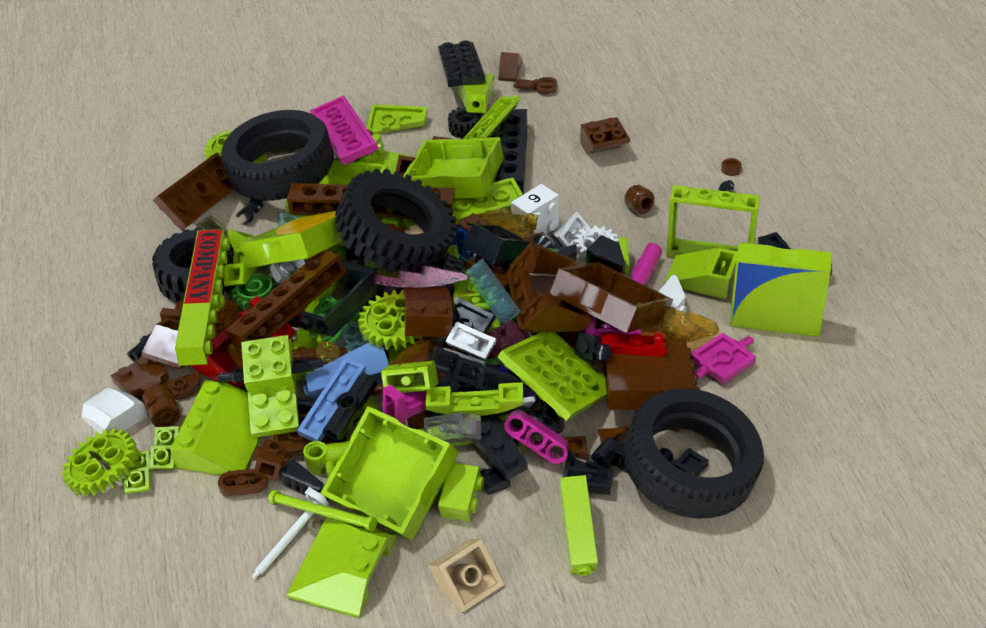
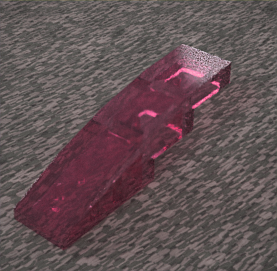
M422 265L420 273L398 269L397 278L375 274L373 283L394 287H430L467 280L469 275Z

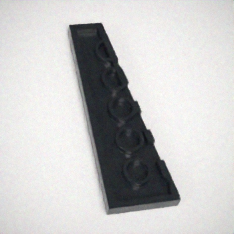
M449 375L439 379L438 384L434 386H450L452 393L483 391L476 389L474 385L454 380ZM497 413L483 416L450 415L470 439H476L473 440L474 444L506 480L528 469L527 461L511 435L506 432L505 426Z

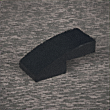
M688 448L678 460L673 458L670 463L684 472L698 476L709 465V460Z

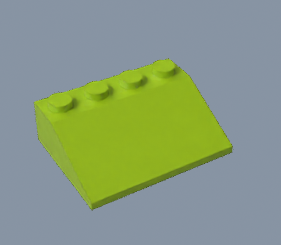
M204 381L170 448L175 468L222 475L228 471L248 469L262 438H252L248 393L228 383Z

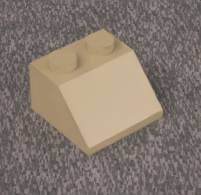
M467 539L427 565L438 587L460 612L466 611L505 585L481 539Z

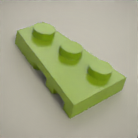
M372 104L366 128L372 134H383L425 126L428 109L427 107Z

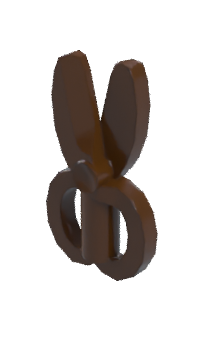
M543 77L533 81L518 79L515 80L517 84H513L514 88H533L539 93L551 94L556 91L557 80L552 77Z

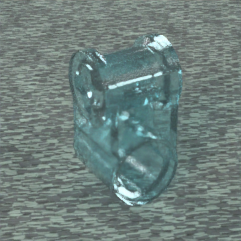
M348 322L341 329L343 345L346 347L347 353L369 343L361 335L358 323Z

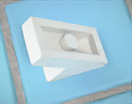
M304 259L291 262L273 263L270 266V270L277 283H283L306 262Z
M456 322L445 342L456 349L468 353L470 357L487 360L497 340Z

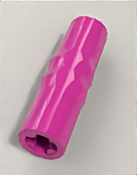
M649 243L646 245L629 278L641 284H647L662 255V248L658 244Z

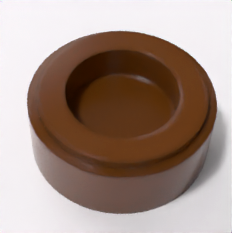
M728 158L722 161L721 171L725 175L735 176L741 172L742 164L735 158Z

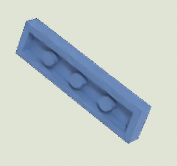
M347 357L343 359L298 428L299 436L311 441L321 442L325 436L323 429L338 408L336 404L337 398L342 393L348 392L361 373L366 372L364 364Z

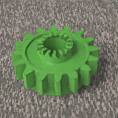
M253 273L245 285H237L235 289L231 290L234 305L237 306L238 310L243 308L245 312L247 309H250L249 302L254 297L265 298L278 287V283L275 282L273 277L270 278L266 274Z

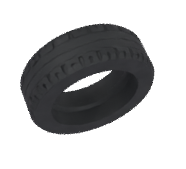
M279 110L251 118L234 129L224 142L221 159L229 182L235 191L250 199L274 201L286 199L292 183L318 184L331 169L334 161V151L327 127L318 117L300 110ZM288 146L303 147L294 155L283 160L270 163H253L258 157L274 149Z
M681 388L658 393L641 404L633 417L626 435L623 458L631 480L638 490L651 502L673 514L701 519L723 516L736 510L746 501L763 468L764 449L755 426L734 404L713 393ZM669 429H686L700 433L714 441L725 452L731 463L732 472L719 477H701L684 472L672 465L661 454L653 436Z

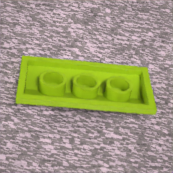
M519 95L500 97L463 139L490 138L518 106L521 97Z

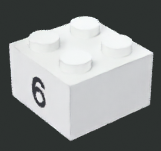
M540 184L512 201V232L524 238L541 232L547 235L558 228L559 195L543 184Z

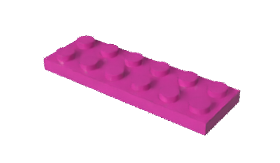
M344 95L310 110L311 114L318 117L326 125L333 151L342 165L350 164L356 159L368 156L378 150L377 143Z

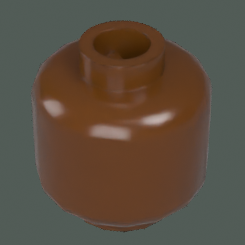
M633 185L627 190L624 201L629 209L636 213L644 214L653 207L655 197L648 188L642 185Z

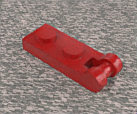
M616 332L602 333L601 343L611 345L613 354L656 357L666 354V336L660 332L653 336L637 333L631 335L618 334Z

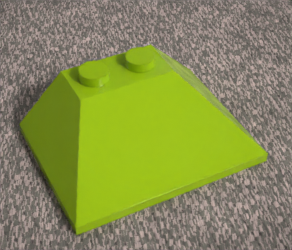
M327 517L286 594L287 598L360 618L369 599L368 584L381 556H389L398 537L397 533L375 528L373 532H369L364 527Z

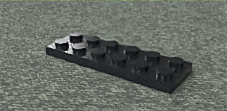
M468 40L460 41L459 44L446 42L438 46L448 87L485 83V75L473 42Z

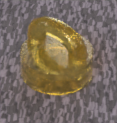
M322 342L317 346L316 359L322 358L323 365H326L338 359L340 349L334 343Z

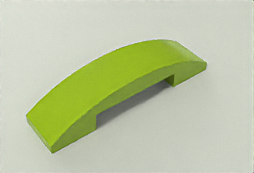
M523 382L499 384V390L452 393L450 386L434 387L432 390L426 391V410L446 415H491L523 405Z

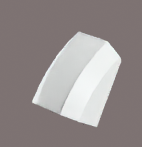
M106 388L83 403L81 417L99 434H102L104 429H107L109 433L113 428L117 431L120 429L126 431L148 417L145 405L134 396L123 391Z

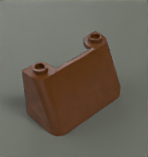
M530 242L509 268L507 278L519 329L529 333L581 332L591 323L589 313L581 309L575 313L573 305L550 294L559 268L576 266L574 259Z

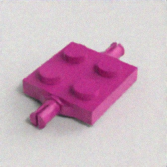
M721 333L692 352L691 360L700 367L694 371V374L697 375V381L707 374L724 385L755 364L756 356L746 348L754 343L753 338L747 335L742 340L737 341L725 333Z

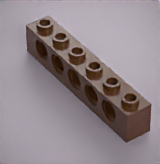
M326 250L316 254L225 331L234 347L242 350L241 342L270 338L341 278L347 271L340 256Z

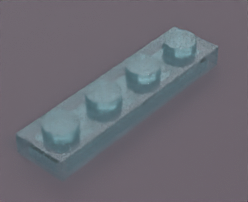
M483 258L466 271L472 283L503 326L521 312Z

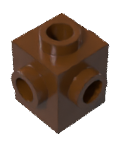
M265 438L262 447L257 446L253 457V460L256 461L253 474L277 481L280 470L289 463L290 456L286 455L289 445Z

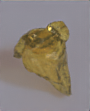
M674 307L667 309L660 320L659 328L666 338L686 339V343L714 336L719 332L716 322L696 313H683Z

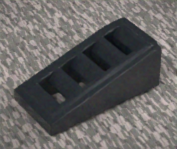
M292 460L280 470L283 485L303 495H306L305 491L309 487L321 493L325 486L322 481L296 460Z

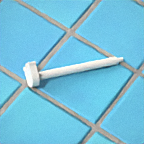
M311 487L305 491V499L309 502L329 506L328 500ZM305 511L257 566L256 572L252 575L253 579H256L267 570L314 513Z

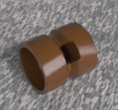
M154 385L144 392L142 401L155 427H170L177 423L180 419L181 411L171 389L167 385Z

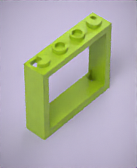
M673 185L669 204L666 257L675 258L676 255L713 248H723L738 252V246L676 238L679 203L751 212L748 243L755 244L760 196Z

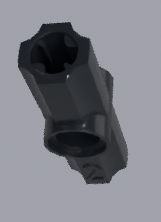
M361 373L349 391L342 393L337 398L336 404L338 408L323 429L326 436L339 442L343 439L352 423L362 418L364 414L363 406L378 385L375 379L368 374Z

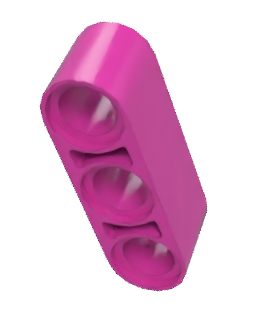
M514 410L508 415L505 429L509 435L551 463L560 464L566 460L569 450V444L566 439L522 410ZM514 418L520 419L523 426L516 428L511 424V420ZM539 432L542 434L543 439L536 441L531 437V434ZM553 446H560L564 452L562 454H555L551 448Z

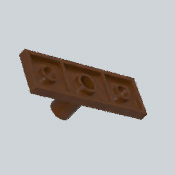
M216 152L160 193L153 201L183 231L235 189H233L229 182L221 156Z

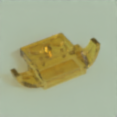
M508 209L486 210L485 214H478L479 217L491 225H500L518 236L533 235L537 227L538 215L527 213L526 216L510 214Z

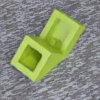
M242 248L234 249L233 264H228L224 267V286L245 285L256 270V267L248 268Z

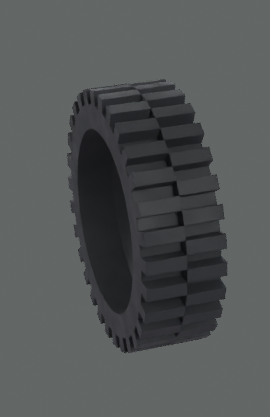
M374 169L372 173L369 170L364 171L363 174L359 173L356 178L353 177L335 213L337 232H341L340 238L342 241L348 240L346 243L347 248H355L354 254L357 257L363 255L365 263L369 264L372 261L376 263L374 268L380 270L383 266L386 268V272L392 274L393 270H396L399 276H404L405 272H407L408 276L412 277L415 276L416 272L421 276L425 272L430 273L434 268L436 269L445 257L457 233V224H455L457 220L455 216H452L453 210L446 208L448 205L447 201H440L441 195L438 192L433 194L431 192L432 187L429 185L426 187L422 186L423 181L419 179L416 182L412 181V176L408 174L402 177L401 172L395 171L394 174H391L390 170L384 169L382 173L379 169ZM372 206L388 207L405 214L416 222L424 233L407 234L390 228L375 215Z

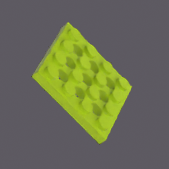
M540 332L502 350L498 355V358L504 363L506 368L512 370L525 385L535 391L541 400L548 403L557 415L566 421L607 398L605 377L583 357L575 355V350L555 332Z

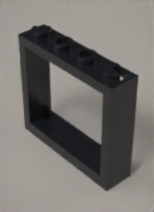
M342 260L347 272L338 280L354 284L355 286L325 317L301 311L288 324L316 332L320 335L334 337L384 286L377 269Z

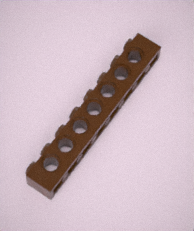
M292 183L287 196L289 214L317 215L336 211L348 185ZM432 187L431 192L433 194L438 192L441 195L439 200L447 201L448 205L446 208H451L453 210L452 216H454L456 206L455 188ZM372 206L378 218L411 219L397 210L383 206Z

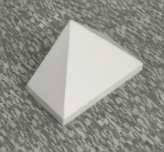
M575 212L555 229L553 234L564 247L573 245L575 234H579V230L586 231V227L590 228V226L578 212Z

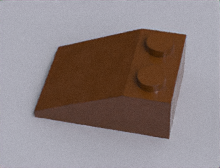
M403 286L405 336L448 337L452 330L453 321L452 300L448 287Z

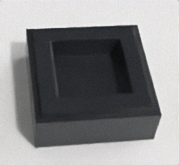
M496 467L480 471L481 477H484L483 487L488 495L511 487L510 480H506Z

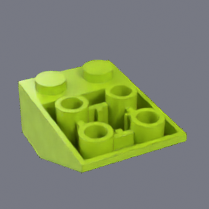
M713 248L676 255L664 284L672 275H676L683 290L727 299L735 278L737 251Z

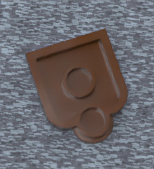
M141 357L133 364L120 368L111 375V378L123 392L139 397L151 386L164 384L168 380L169 375L166 368L160 362H153L149 358Z

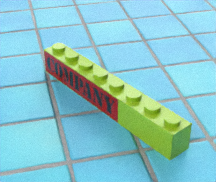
M223 229L197 231L175 344L179 366L207 364L208 355L212 354L211 339L215 338L214 323H217L218 320L216 308L220 307L219 293H222L223 290L221 279L225 278L224 264H227L226 251L230 248L229 238H225Z

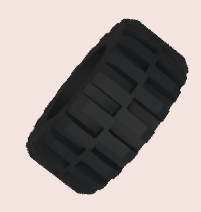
M195 228L190 231L187 229L183 230L182 233L172 234L171 238L163 240L162 245L159 244L153 255L152 266L158 288L166 298L171 299L173 302L184 301L197 231L202 230L201 228ZM230 244L229 250L226 251L227 264H224V267L225 265L233 264L234 251L232 244ZM223 278L221 280L223 286L222 294L224 295V292H228L232 286L225 287Z

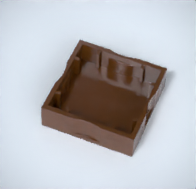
M600 262L559 268L550 294L625 333L663 324L673 302L672 298Z

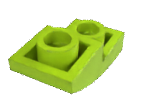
M179 426L155 427L154 446H151L149 469H175L170 448L180 430Z
M150 450L136 453L138 459L133 461L135 467L128 468L130 474L124 475L125 494L150 491L152 470L149 469Z

